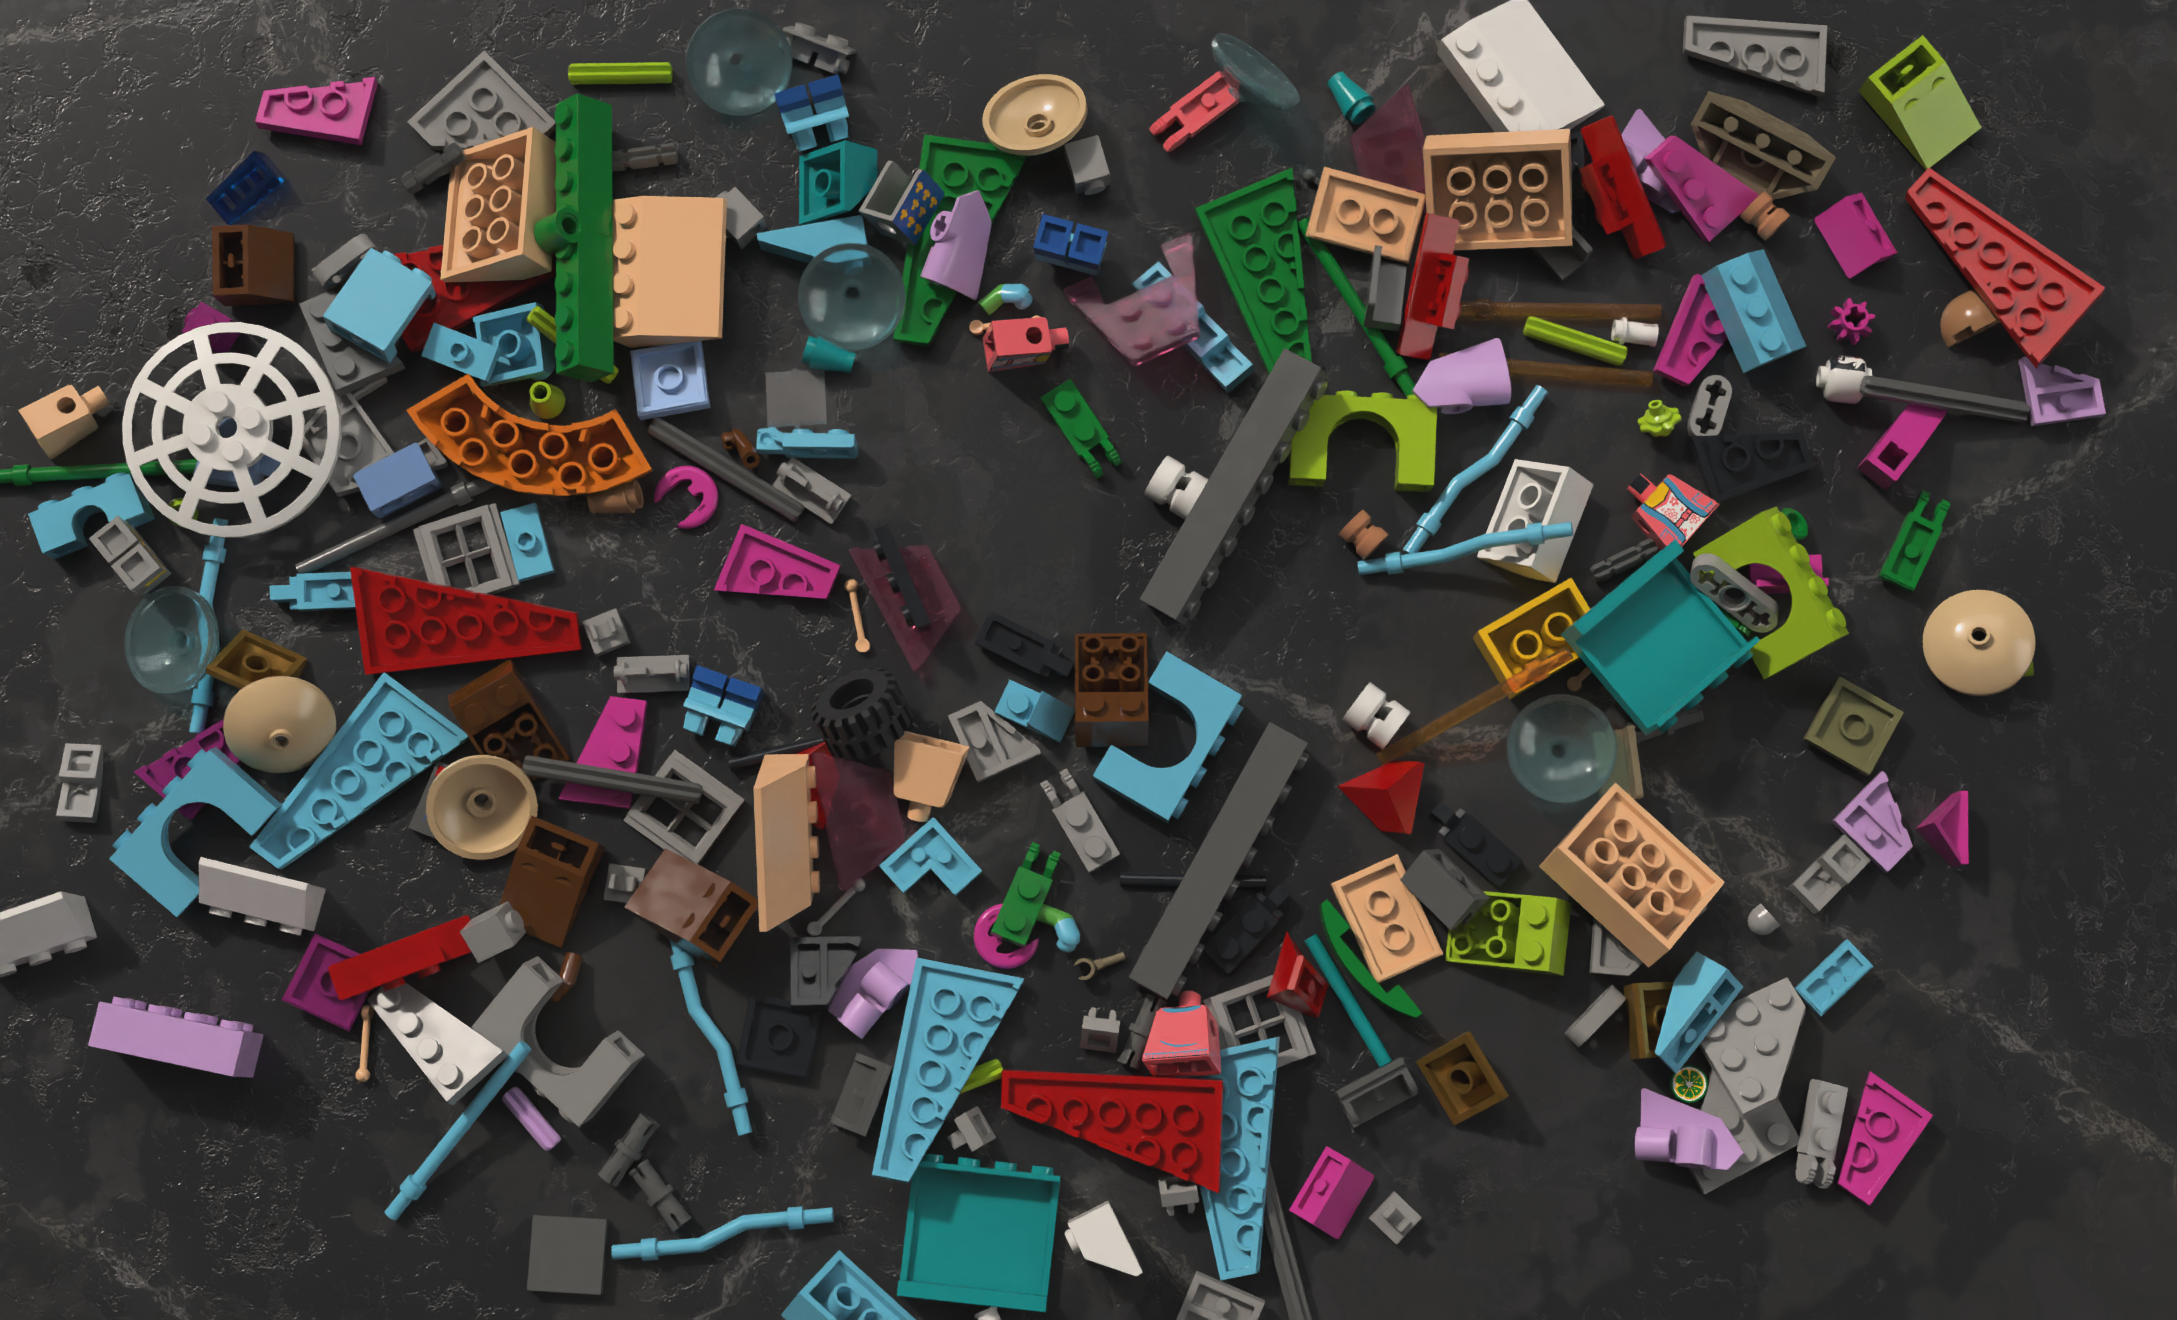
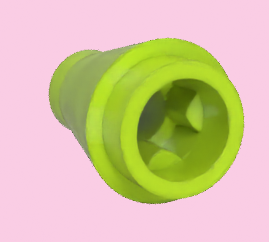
M536 382L531 386L529 391L530 407L535 415L543 419H551L562 412L565 406V396L560 388L545 382Z

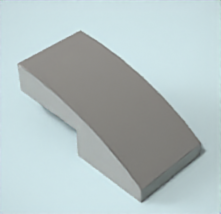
M65 743L59 778L63 784L56 814L60 821L97 822L103 776L102 745Z
M1844 834L1814 861L1788 889L1813 914H1816L1842 887L1849 884L1871 860Z

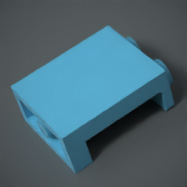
M370 248L324 313L323 318L329 330L390 364L397 354L394 344L425 299L433 300L436 292L431 282L432 278L418 268L410 270L401 265V260L388 251L380 253Z

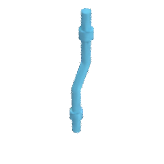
M1536 385L1521 407H1516L1509 417L1511 420L1510 424L1487 455L1452 478L1429 513L1424 512L1417 522V530L1403 548L1405 553H1418L1430 535L1434 536L1442 525L1440 520L1461 490L1499 464L1523 429L1527 430L1535 419L1533 416L1534 412L1548 394L1544 388Z
M214 518L213 524L228 526V520ZM210 536L209 545L204 547L202 560L205 561L197 602L205 652L198 688L193 689L191 699L194 708L189 732L196 734L205 730L208 709L213 707L216 693L212 692L215 678L205 673V669L220 653V643L212 603L220 564H224L227 549L223 548L225 538Z
M1542 522L1527 524V528L1483 534L1444 549L1401 555V552L1386 553L1383 558L1358 561L1359 575L1388 572L1389 575L1403 573V569L1447 563L1487 548L1528 542L1530 546L1545 544V540L1573 536L1572 523L1564 522L1542 526Z
M670 940L673 955L670 958L673 970H678L688 1013L717 1051L727 1093H724L727 1108L732 1110L738 1136L751 1133L752 1128L745 1104L749 1102L745 1088L741 1089L730 1044L702 1007L692 966L695 965L693 955Z
M803 1206L788 1207L787 1211L742 1215L700 1238L658 1241L656 1237L641 1239V1243L612 1245V1259L642 1258V1261L658 1260L659 1256L704 1252L749 1229L788 1226L789 1230L804 1229L807 1224L834 1222L833 1207L804 1210Z

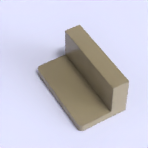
M1626 726L1619 730L1593 732L1591 736L1599 797L1601 798L1616 782L1636 802L1642 799L1644 794L1635 726Z

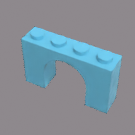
M1166 651L1148 682V688L1179 705L1190 715L1196 728V744L1192 752L1185 760L1175 766L1155 768L1138 761L1111 745L1094 772L1093 780L1168 824L1172 816L1179 819L1188 803V800L1183 798L1190 785L1197 788L1207 769L1202 767V764L1208 754L1213 757L1216 756L1225 741V738L1220 736L1222 730L1227 723L1232 726L1235 724L1244 707L1238 704L1242 697L1241 694Z
M217 747L210 749L208 752L201 749L188 762L187 765L191 768L188 774L183 779L176 776L164 788L162 793L166 795L165 799L158 806L151 803L139 815L137 820L141 822V825L133 833L126 830L112 845L117 851L109 859L176 917L182 914L199 896V877L175 856L170 847L168 829L175 812L181 806L188 803H209L224 811L252 836L260 830L282 805Z

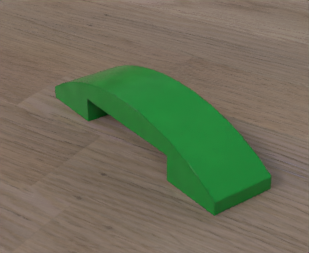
M1326 899L1319 906L1323 930L1335 957L1349 977L1367 995L1386 1008L1412 1019L1420 1016L1422 1012L1399 984L1386 993L1344 943L1340 936L1351 927Z

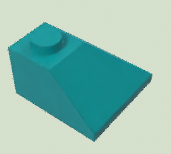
M844 140L799 156V224L807 225L851 211L872 189L877 180V149Z

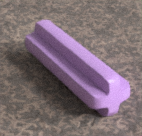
M513 1087L504 1094L502 1101L543 1150L549 1151L560 1142V1135L520 1088Z

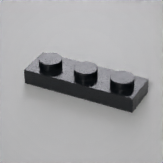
M888 524L874 529L878 539L872 541V545L879 561L887 559L892 572L886 574L893 593H902L906 605L900 607L908 627L915 625L919 634L931 629L932 626Z

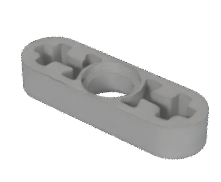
M1701 554L1693 560L1690 580L1696 588L1755 632H1769L1776 627L1779 606L1775 600L1716 555ZM1729 588H1738L1745 595L1735 599L1727 596L1725 591Z

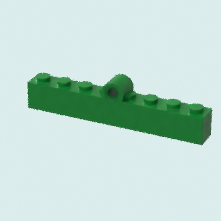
M577 93L556 104L554 115L556 122V144L554 149L556 155V178L554 183L556 188V211L537 221L534 227V235L538 245L543 250L555 253L556 374L594 382L614 373L612 104Z

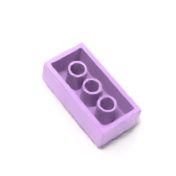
M114 996L112 1003L99 1002L88 1046L233 1077L253 1078L264 1034L252 1032L254 1027L252 1024L221 1019L220 1025H217L218 1017L185 1012V1016L181 1017L183 1011L181 1009L149 1004L147 1010V1002Z

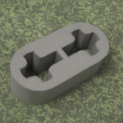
M360 234L323 260L314 269L313 276L323 289H332L352 275L370 248L377 251L378 248L368 235Z
M1721 375L1708 376L1698 387L1687 422L1689 436L1718 435L1722 429L1732 395V387L1730 382ZM1714 384L1719 386L1718 392L1723 394V396H1719L1712 406L1708 404L1711 393L1705 390L1710 389ZM1705 413H1710L1708 425L1713 427V429H1709L1703 434L1700 432L1701 426L1695 423L1700 422L1704 418Z
M1611 985L1568 1028L1564 1035L1577 1047H1580L1619 1008L1626 997Z

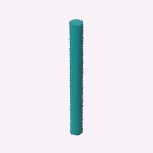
M1317 933L1306 939L1304 942L1378 1066L1382 1067L1391 1062L1392 1059Z

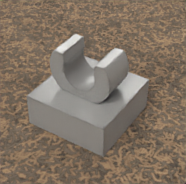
M616 608L583 621L584 628L597 657L631 643Z
M609 863L603 900L628 903L646 877L647 869Z
M1092 1007L1089 1010L1088 1016L1083 1018L1080 1048L1116 1053L1120 1021L1116 1020L1117 1015L1114 1010L1110 1011L1109 1019L1096 1018V1008Z
M978 1106L955 1118L954 1121L959 1130L947 1137L954 1150L968 1143L972 1152L996 1138Z
M1171 1173L1159 1174L1158 1183L1162 1207H1166L1169 1216H1174L1175 1205L1187 1204L1188 1212L1193 1213L1195 1210L1194 1203L1199 1202L1197 1184L1178 1178Z
M1395 1191L1369 1217L1396 1245L1422 1218Z

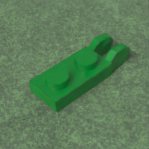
M1071 379L1040 397L1042 404L1077 457L1083 459L1096 479L1104 475L1102 467L1090 453L1097 447L1101 446L1108 461L1115 467L1122 463L1117 451L1109 441V436Z
M1923 489L1918 494L1910 512L1906 515L1877 577L1909 593L1914 591L1943 529L1941 525L1950 507V502L1942 499L1937 504L1931 521L1921 517L1930 495L1929 492Z
M1032 842L1022 867L1019 866L990 934L1022 948H1025L1041 907L1047 897L1053 881L1051 879L1061 856V853L1053 850L1046 862L1043 876L1030 871L1033 862L1036 861L1040 852V845Z

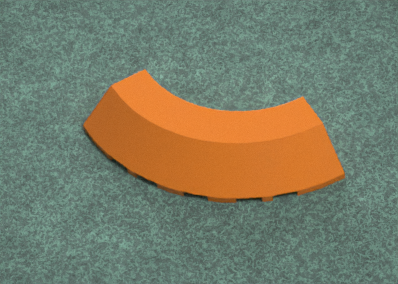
M470 374L463 376L407 409V412L421 432L451 461L481 479L514 491L546 496L583 495L623 485L653 471L616 409L597 418L565 426L549 425L548 423L519 418L507 412L486 396Z

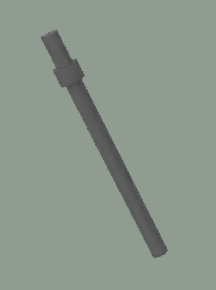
M481 478L467 484L463 481L450 487V492L295 564L299 574L312 573L458 504L461 507L473 501L474 496L497 485Z

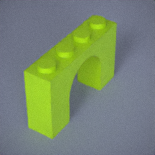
M1337 391L1336 395H1323L1318 401L1314 400L1308 411L1310 416L1306 426L1302 431H1296L1290 442L1292 447L1289 453L1288 485L1323 487L1326 481L1327 444L1331 433L1339 425L1350 420H1371L1384 427L1394 441L1396 448L1395 491L1431 492L1434 486L1437 407L1428 408L1414 394L1408 395L1407 399H1395L1390 393L1379 392L1373 393L1371 397H1357V393L1354 391Z
M1777 506L1759 513L1693 553L1695 558L1701 554L1716 555L1736 571L1752 563L1764 564L1777 570L1788 583L1792 595V608L1787 621L1781 628L1761 639L1750 649L1754 654L1752 659L1764 679L1781 672L1849 634L1845 627L1846 620L1844 615L1838 608L1833 606L1827 595L1828 589L1825 582L1814 573L1809 564L1810 558L1806 549L1797 543L1791 532L1789 519L1778 510Z

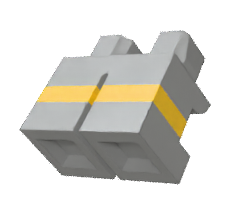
M116 516L89 538L133 592L139 591L144 596L171 575V572L136 529L119 516Z

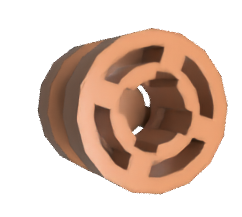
M1764 191L1739 217L1747 224H1753L1757 228V234L1766 241L1786 222L1790 215L1783 208H1777L1773 204V198Z
M1364 509L1338 534L1346 543L1352 542L1354 544L1356 553L1363 560L1369 557L1389 536L1382 527H1376L1371 524V516Z

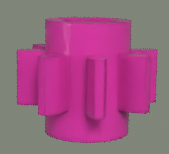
M1848 298L1843 304L1844 310L1838 306L1832 309L1830 313L1836 317V320L1828 325V329H1835L1838 335L1836 341L1839 342L1843 338L1850 339L1852 345H1855L1859 341V333L1864 337H1868L1872 333V329L1867 324L1875 318V315L1868 314V311L1865 309L1867 302L1864 301L1860 305L1853 304L1851 298ZM1848 316H1849L1850 321H1853V322L1856 321V322H1857V325H1856L1855 327H1854V324H1853L1852 322H1846L1845 319H1846Z

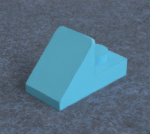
M1009 679L994 713L1061 743L1075 710L1046 692L1041 691V693H1038Z

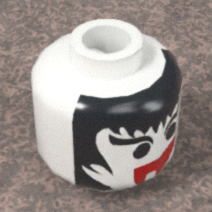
M1833 355L1828 359L1825 366H1819L1816 386L1822 388L1823 396L1828 401L1856 404L1864 396L1860 392L1862 378L1867 375L1872 376V369L1867 368L1865 361L1861 358Z

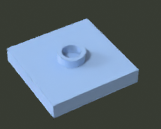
M701 341L667 344L630 351L637 412L640 420L711 408Z

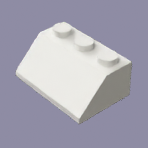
M1515 459L1486 534L1527 528V524L1542 522V526L1571 522L1573 536L1545 540V544L1530 546L1528 542L1487 548L1479 551L1477 557L1526 578L1556 583L1594 484L1570 467Z
M203 857L200 858L199 903L210 905L209 913L231 918L232 911L246 914L244 922L266 927L267 920L281 923L280 931L300 936L302 929L314 931L326 889Z
M58 892L0 912V977L17 972L16 966L29 962L30 966L52 960V953L64 950L66 954L82 950L87 947V941L97 938L85 897Z
M1109 1201L1068 1221L1070 1229L1065 1231V1236L1074 1254L1081 1251L1084 1259L1134 1276L1143 1273Z

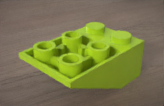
M1923 35L1870 75L1858 90L1925 170L1931 168L1982 128L1946 61Z
M1483 891L1490 898L1486 904H1483L1466 925L1460 923L1456 929H1449L1445 956V961L1564 976L1572 903L1554 897Z

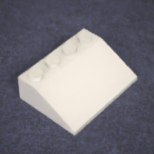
M1510 0L1469 20L1441 39L1437 52L1438 56L1494 132L1571 130L1605 106L1528 0Z

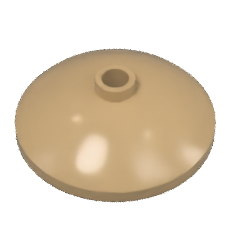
M1039 74L1018 79L1000 89L986 105L982 121L988 140L998 149L1015 155H1039L1053 151L1071 140L1082 128L1087 117L1088 107L1082 89L1075 82L1058 75Z
M1969 590L1949 597L1930 615L1923 633V653L1930 671L1946 687L1970 696L1993 695L2012 687L2029 669L2035 652V633L2028 615L2015 601L1994 591ZM1976 631H1982L1985 633L1986 638L1982 641H1976L1972 638V634Z
M268 677L245 686L231 699L224 715V736L231 752L244 764L269 773L293 772L313 764L334 738L336 733L335 711L328 697L315 685L294 677ZM278 736L286 737L284 740H276L275 738Z
M491 755L469 756L448 765L433 781L426 800L428 825L438 842L456 855L475 860L493 859L515 850L519 846L531 816L537 818L538 811L536 792L528 776L512 762ZM484 794L488 799L480 803L475 800V797Z

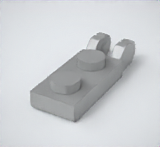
M1066 768L1059 773L1062 782L1069 789L1073 798L1061 804L1056 795L1057 792L1051 783L1045 780L1040 785L1054 808L1052 812L1088 873L1118 857L1120 853L1085 793L1080 792Z
M1815 1079L1810 1081L1796 1151L1799 1152L1796 1163L1797 1169L1795 1170L1798 1182L1803 1184L1813 1182L1815 1186L1825 1189L1828 1186L1830 1187L1834 1180L1833 1176L1835 1175L1836 1167L1833 1160L1835 1161L1848 1092L1847 1087Z

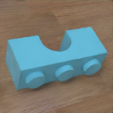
M124 472L113 474L105 479L106 483L94 488L92 486L78 488L71 493V497L61 501L55 499L43 502L38 506V510L29 513L28 516L42 553L55 560L87 547L83 528L86 520L95 513L105 512L109 522L116 516H119L133 527L154 520L149 502L135 483L133 476L130 473L126 474Z

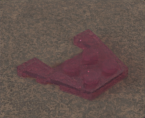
M1190 232L1160 245L1173 275L1126 297L1105 305L1092 276L1063 289L1068 301L1075 305L1083 313L1084 317L1091 324H1094L1134 367L1200 338L1198 297L1195 282L1196 268L1193 253L1194 242Z

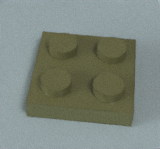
M1839 676L1828 692L1803 741L1859 773L1868 776L1872 772L1904 712Z

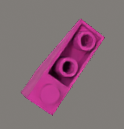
M1907 404L1857 469L1886 490L1898 480L1916 457L1948 410Z

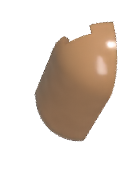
M1973 288L1954 298L1946 306L1941 317V334L1949 348L2000 323V321Z

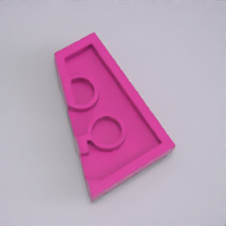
M1669 136L1644 158L1702 241L1710 242L1759 196V194L1677 136Z
M1695 274L1690 280L1653 369L1654 373L1682 386H1687L1728 339L1705 288L1702 276L1699 274Z

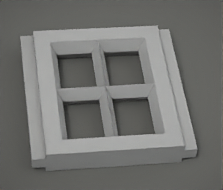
M496 503L481 506L413 529L428 582L451 586L446 567L465 562L472 587L466 588V590L493 595L521 585L517 578L510 547ZM481 521L488 547L469 552L462 527ZM455 530L462 555L443 561L436 535ZM490 553L498 578L479 584L471 559Z
M674 750L655 776L670 779L675 774L686 782L700 784L703 787L702 794L723 808L719 816L711 825L690 810L694 803L686 802L683 805L679 801L662 798L679 810V813L670 825L666 827L646 812L656 797L640 795L627 813L624 821L662 849L666 848L700 865L746 800ZM685 815L707 831L696 847L674 832Z
M1273 975L1203 1000L1204 1005L1209 1008L1217 1020L1221 1050L1241 1045L1238 1038L1258 1032L1260 1040H1266L1268 1038L1264 1029L1283 1022L1292 1049L1278 1053L1277 1068L1316 1054L1301 1012L1276 1002L1280 1016L1261 1022L1252 996L1268 991ZM1245 999L1255 1025L1235 1031L1227 1005Z

